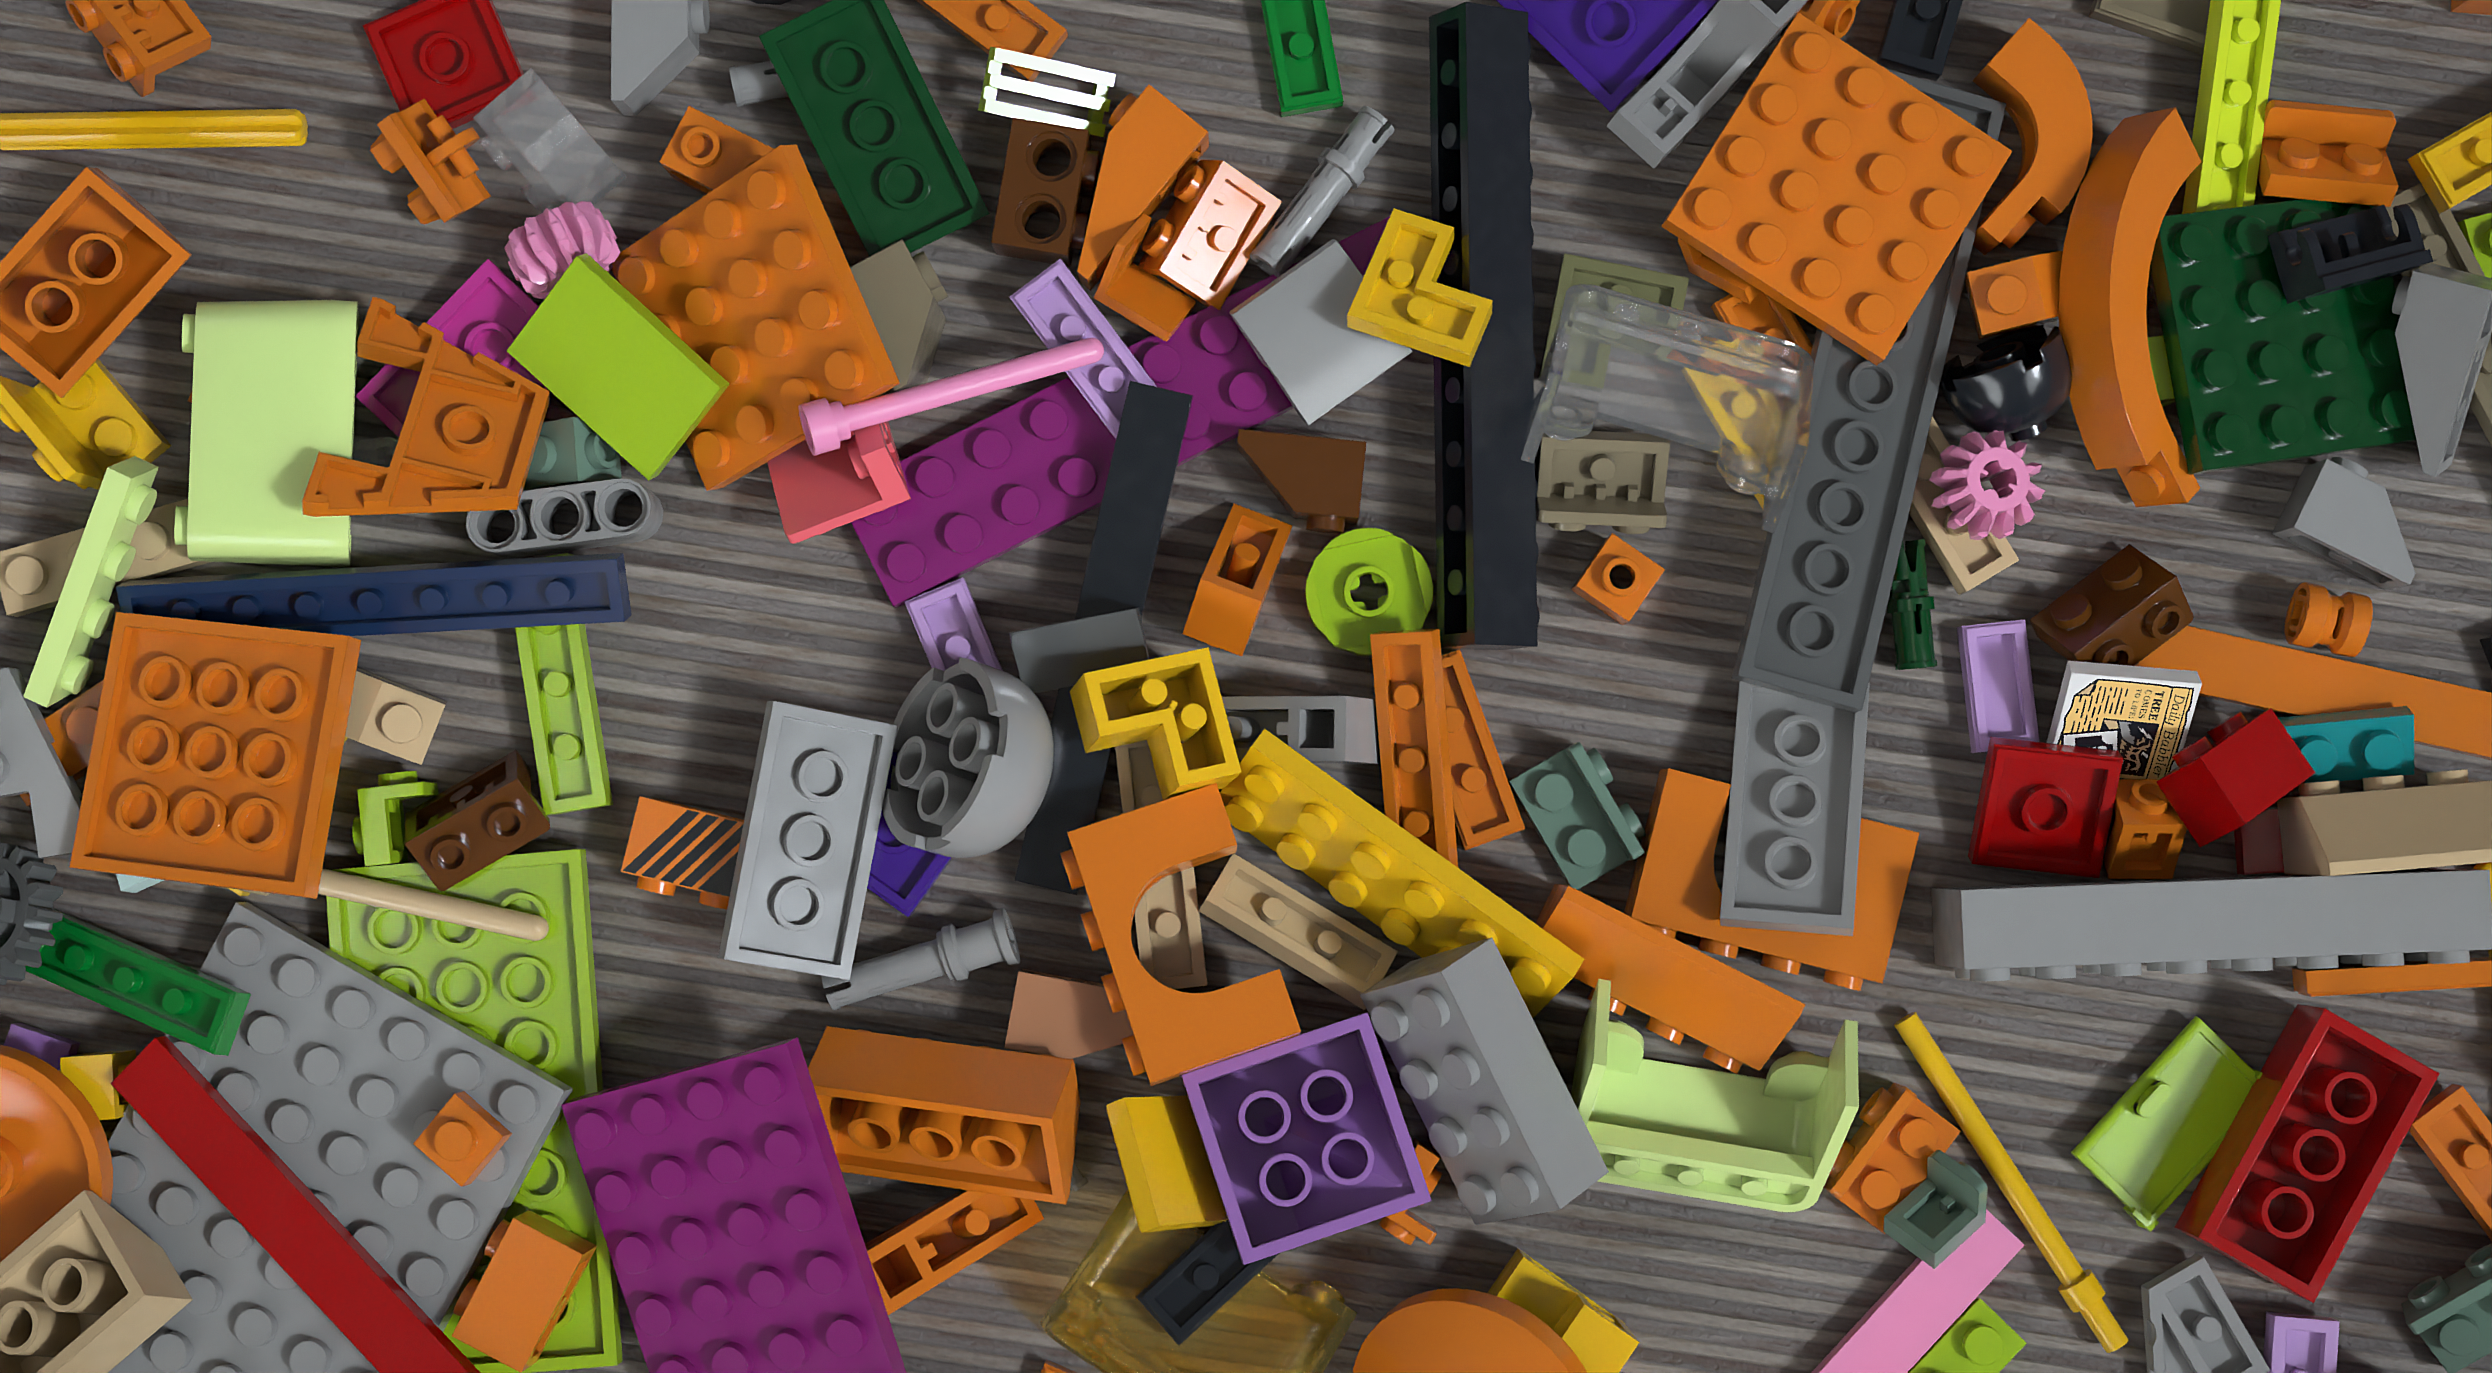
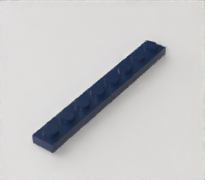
M623 553L127 580L116 586L120 611L123 613L347 636L625 622L632 615Z

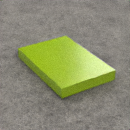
M587 253L576 256L507 349V352L648 481L661 473L730 385Z

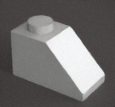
M612 0L611 101L624 116H637L699 54V34H707L709 32L710 11L708 0Z
M2332 457L2331 460L2325 459L2305 466L2272 534L2384 590L2410 585L2416 573L2385 487L2367 479V469L2345 458Z

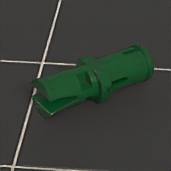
M1925 539L1905 541V550L1902 541L1890 591V600H1888L1887 613L1892 614L1896 655L1895 670L1937 666L1930 609H1935L1934 596H1929L1924 549L1926 545Z

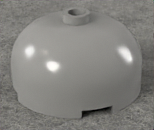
M959 658V663L945 671L933 667L910 691L893 725H898L893 752H897L898 757L896 765L892 767L891 789L885 790L882 806L883 815L892 834L905 845L951 858H973L986 855L1002 848L1016 838L1031 822L1041 806L1049 786L1054 761V742L1051 725L1038 697L1025 683L1007 672L967 658Z

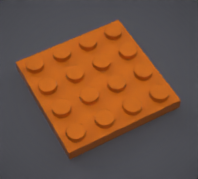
M1798 12L1789 23L1661 227L1877 366L1885 360L2008 160L2012 150Z
M797 144L779 145L623 250L615 262L612 263V271L616 280L730 383L686 440V444L707 491L726 487L805 440L799 416L800 404L826 398L828 403L840 401L843 406L878 397L900 384Z
M116 612L69 867L88 871L317 899L361 640L347 635Z

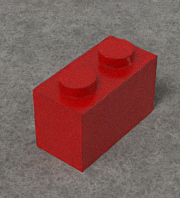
M2272 708L2248 721L2240 711L2219 723L2207 732L2213 740L2212 743L2209 742L2206 736H2203L2175 753L2172 758L2178 767L2156 781V783L2201 848L2248 823L2315 774V771Z

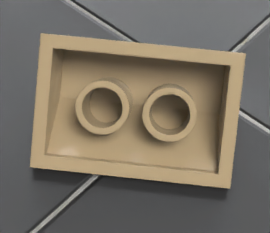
M2468 769L2428 772L2426 773L2428 785L2405 787L2403 775L2362 778L2364 791L2340 793L2339 780L2301 783L2298 785L2299 796L2284 797L2277 801L2285 875L2336 876L2492 862V781L2469 782Z
M83 1190L0 1262V1373H108L193 1299L160 1245L93 1191Z

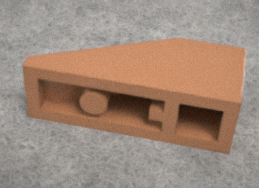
M1028 969L1018 971L1004 1048L1017 1050L1022 1053L1048 1054L1059 1058L1073 1059L1123 1044L1122 1038L1133 1035L1126 1010L1113 1014L1103 983Z

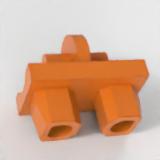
M425 99L400 112L388 115L377 124L382 133L371 145L370 151L382 169L388 170L393 174L406 167L419 187L407 195V205L421 224L425 225L442 219L445 223L480 205L491 197L476 175V172L480 169L466 150L480 139L473 127L456 135L444 116L437 117Z

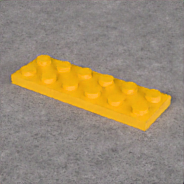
M1265 728L1240 762L1241 773L1220 791L1232 826L1240 831L1250 833L1275 851L1286 865L1304 872L1329 890L1336 901L1344 906L1354 908L1379 926L1390 940L1397 944L1405 945L1420 957L1424 958L1492 937L1532 1018L1573 979L1584 961L1583 957Z

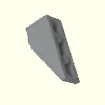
M2428 263L2414 270L2412 277L2404 276L2393 300L2392 313L2400 315L2395 336L2423 473L2436 477L2452 464L2492 333V278Z
M1351 696L1222 697L1239 762L1242 761L1265 728L1312 763L1380 764L1375 699Z

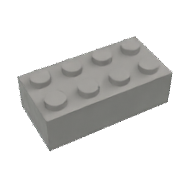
M1492 937L1410 961L1360 994L1371 1017L1372 1025L1378 1035L1381 1036L1400 1074L1401 1083L1411 1096L1429 1132L1430 1141L1437 1152H1439L1458 1190L1459 1199L1468 1210L1475 1225L1560 1210L1609 1172Z

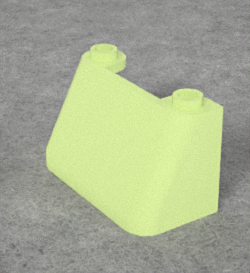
M358 301L197 302L196 314H183L182 352L194 353L188 506H176L174 539L175 545H187L190 561L350 567V515L321 517L303 515L302 500L319 452L353 460L355 382L357 372L355 351H357L359 334Z

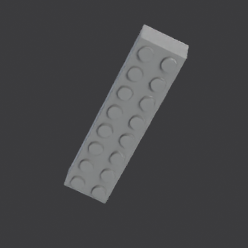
M2416 869L2336 876L2260 875L1931 888L1935 965L1952 967L1955 970V978H1970V981L2011 980L2010 968H2019V976H2035L2037 979L2075 978L2076 965H2083V973H2101V976L2142 975L2141 963H2147V971H2166L2168 974L2207 973V960H2211V968H2232V971L2273 970L2272 958H2275V966H2297L2299 969L2338 968L2339 963H2362V966L2404 965V961L2454 964L2469 963V950L2492 949L2490 870Z

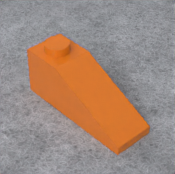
M1150 84L1138 98L1132 93L1128 94L1116 107L1108 121L1113 128L1108 133L1077 270L1081 284L1090 291L1102 278L1115 245L1143 213L1149 217L1153 216L1174 190L1183 172L1189 166L1195 164L1209 147L1208 131Z
M960 1190L865 1243L887 1314L890 1315L1042 1221L1044 1217L1035 1200Z

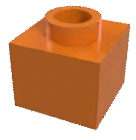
M1612 533L1605 539L1571 590L1623 626L1631 620L1665 569ZM1623 566L1630 571L1632 582L1628 588L1619 589L1612 585L1609 575L1613 567Z

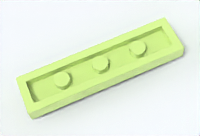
M134 456L107 467L23 695L24 698L47 708L70 694H78L86 685L94 665L93 660L88 658L93 642L104 633L113 617L115 607L114 604L109 602L115 583L124 578L135 557L136 549L130 543L137 524L140 525L147 519L157 498V491L151 487L158 471V466Z

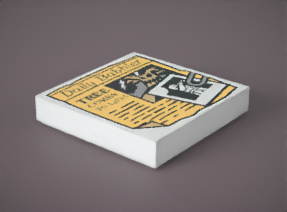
M2068 661L2047 743L2119 751L2123 757L2119 779H2161L2178 767L2172 756L2184 748L2202 686L2197 671Z

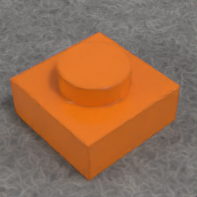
M462 1091L454 1093L413 1144L456 1183L463 1187L472 1184L512 1133L471 1096Z

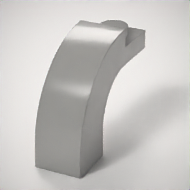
M1719 0L1687 41L1617 111L1607 124V127L1654 169L1723 100L1776 40L1808 0Z

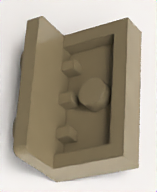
M1540 429L1536 474L1538 493L1535 501L1538 521L1548 523L1550 527L1561 531H1580L1585 529L1586 525L1611 526L1614 530L1625 534H1643L1648 532L1650 528H1665L1667 524V511L1664 498L1670 449L1668 435Z

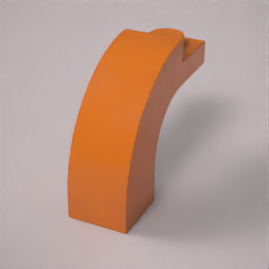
M2030 17L1972 80L1994 100L2007 103L2005 110L2016 124L2022 144L2021 166L2015 182L1977 226L1973 246L1983 255H1986L2001 242L2010 249L2028 231L2036 219L2043 225H2046L2062 213L2081 184L2091 154L2093 138L2092 114L2087 91L2081 76L2063 48Z

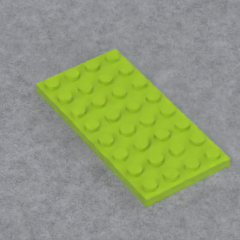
M586 849L506 855L445 891H440L436 888L419 863L332 870L539 915L545 918L549 925L548 934L542 940L532 941L326 896L330 950L572 1087L573 1090L566 1102L576 1097L603 1090ZM562 1109L504 1219L511 1223L514 1217L530 1210L597 1245V1248L538 1361L522 1373L617 1366L623 1361L617 1274ZM484 1255L472 1278L480 1281L492 1258ZM454 1313L452 1314L443 1333L481 1373H520L452 1337L461 1318Z

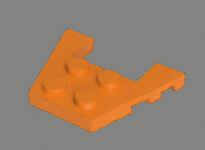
M372 297L357 341V357L419 371V379L390 466L386 468L319 452L302 500L303 515L321 517L517 510L548 409L550 391L480 352L474 357L444 341V333L425 322L417 326L397 315L395 305L384 299Z

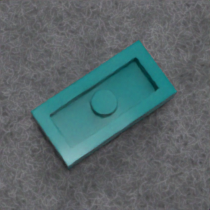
M2407 706L2278 718L2315 771V774L2302 783L2415 775L2414 714Z

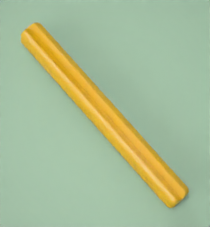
M297 109L0 113V149L68 150L302 146L307 142L308 124L305 114Z

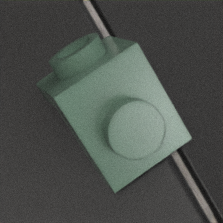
M578 417L544 422L523 491L622 479L620 454Z
M1936 1150L1927 1160V1179L1884 1216V1232L1935 1269L1985 1223L1987 1184L1970 1165L1961 1161L1956 1162L1941 1150Z

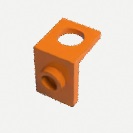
M1143 213L1116 243L1094 299L1121 314L1131 323L1139 325L1163 341H1168L1179 328L1182 321L1190 315L1196 301L1156 276L1140 269L1139 266L1133 263L1152 219Z

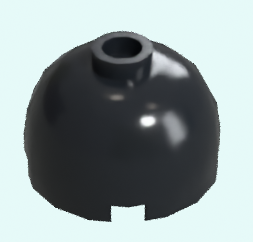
M2044 325L2008 332L1976 345L1983 353L1977 356L1973 362L1962 366L1960 357L1957 355L1944 365L1940 386L1955 417L1969 429L1987 435L1995 430L2004 431V435L2008 434L2013 442L2023 441L2044 432L2048 427L2045 420L2057 413L2070 394L2072 381L2070 362L2060 329L2057 326L2053 327L2049 336H2047Z

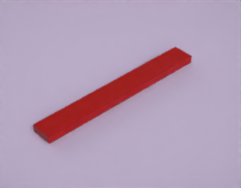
M167 1036L155 1037L110 1083L379 1373H481Z

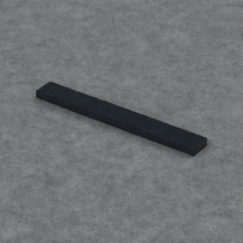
M1129 382L1075 620L1138 607L1140 608L1142 618L1193 395L1138 382ZM1074 686L1058 690L1050 724L1054 742V761L1051 779L1041 806L1027 825L1014 881L1077 895L1079 888L1072 890L1060 853L1072 849L1067 832L1095 823L1112 748L1085 753L1070 695V690Z

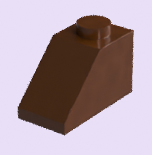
M1244 429L1238 430L1237 447L1240 454L1294 519L1307 520L1306 530L1341 534L1344 533L1345 524L1357 525L1360 513L1366 452L1365 441Z

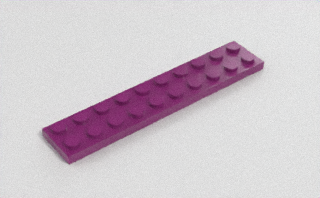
M1390 216L1338 242L1363 277ZM1297 262V263L1291 265V267H1290L1289 269H1291L1292 267H1294V266H1295L1296 264H1298L1299 262ZM1274 274L1227 297L1220 310L1209 306L1185 318L1168 341H1163L1153 334L1127 347L1157 387L1194 396L1177 467L1238 437L1239 429L1252 430L1294 409L1270 370L1262 364L1229 313L1277 279ZM1069 377L900 461L911 499L851 522L893 607L897 608L905 604V601L927 593L1101 506L1116 439Z

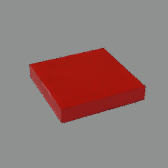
M420 0L363 25L399 111L425 99L437 117L443 115L451 128L454 129L533 95L492 0Z
M1990 737L1968 852V858L1971 863L2099 878L2123 763L2122 755L2119 751Z

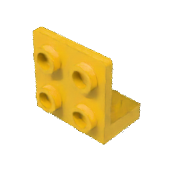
M99 359L64 398H60L42 382L33 388L0 375V419L16 433H20L22 430L37 447L32 452L34 460L57 482L65 479L75 483L83 490L88 487L99 490L107 467L134 456L152 463L171 447V444Z

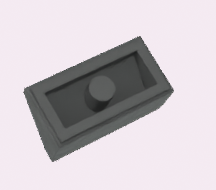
M1139 607L1009 633L1020 679L1033 693L1074 686L1083 673L1149 660Z

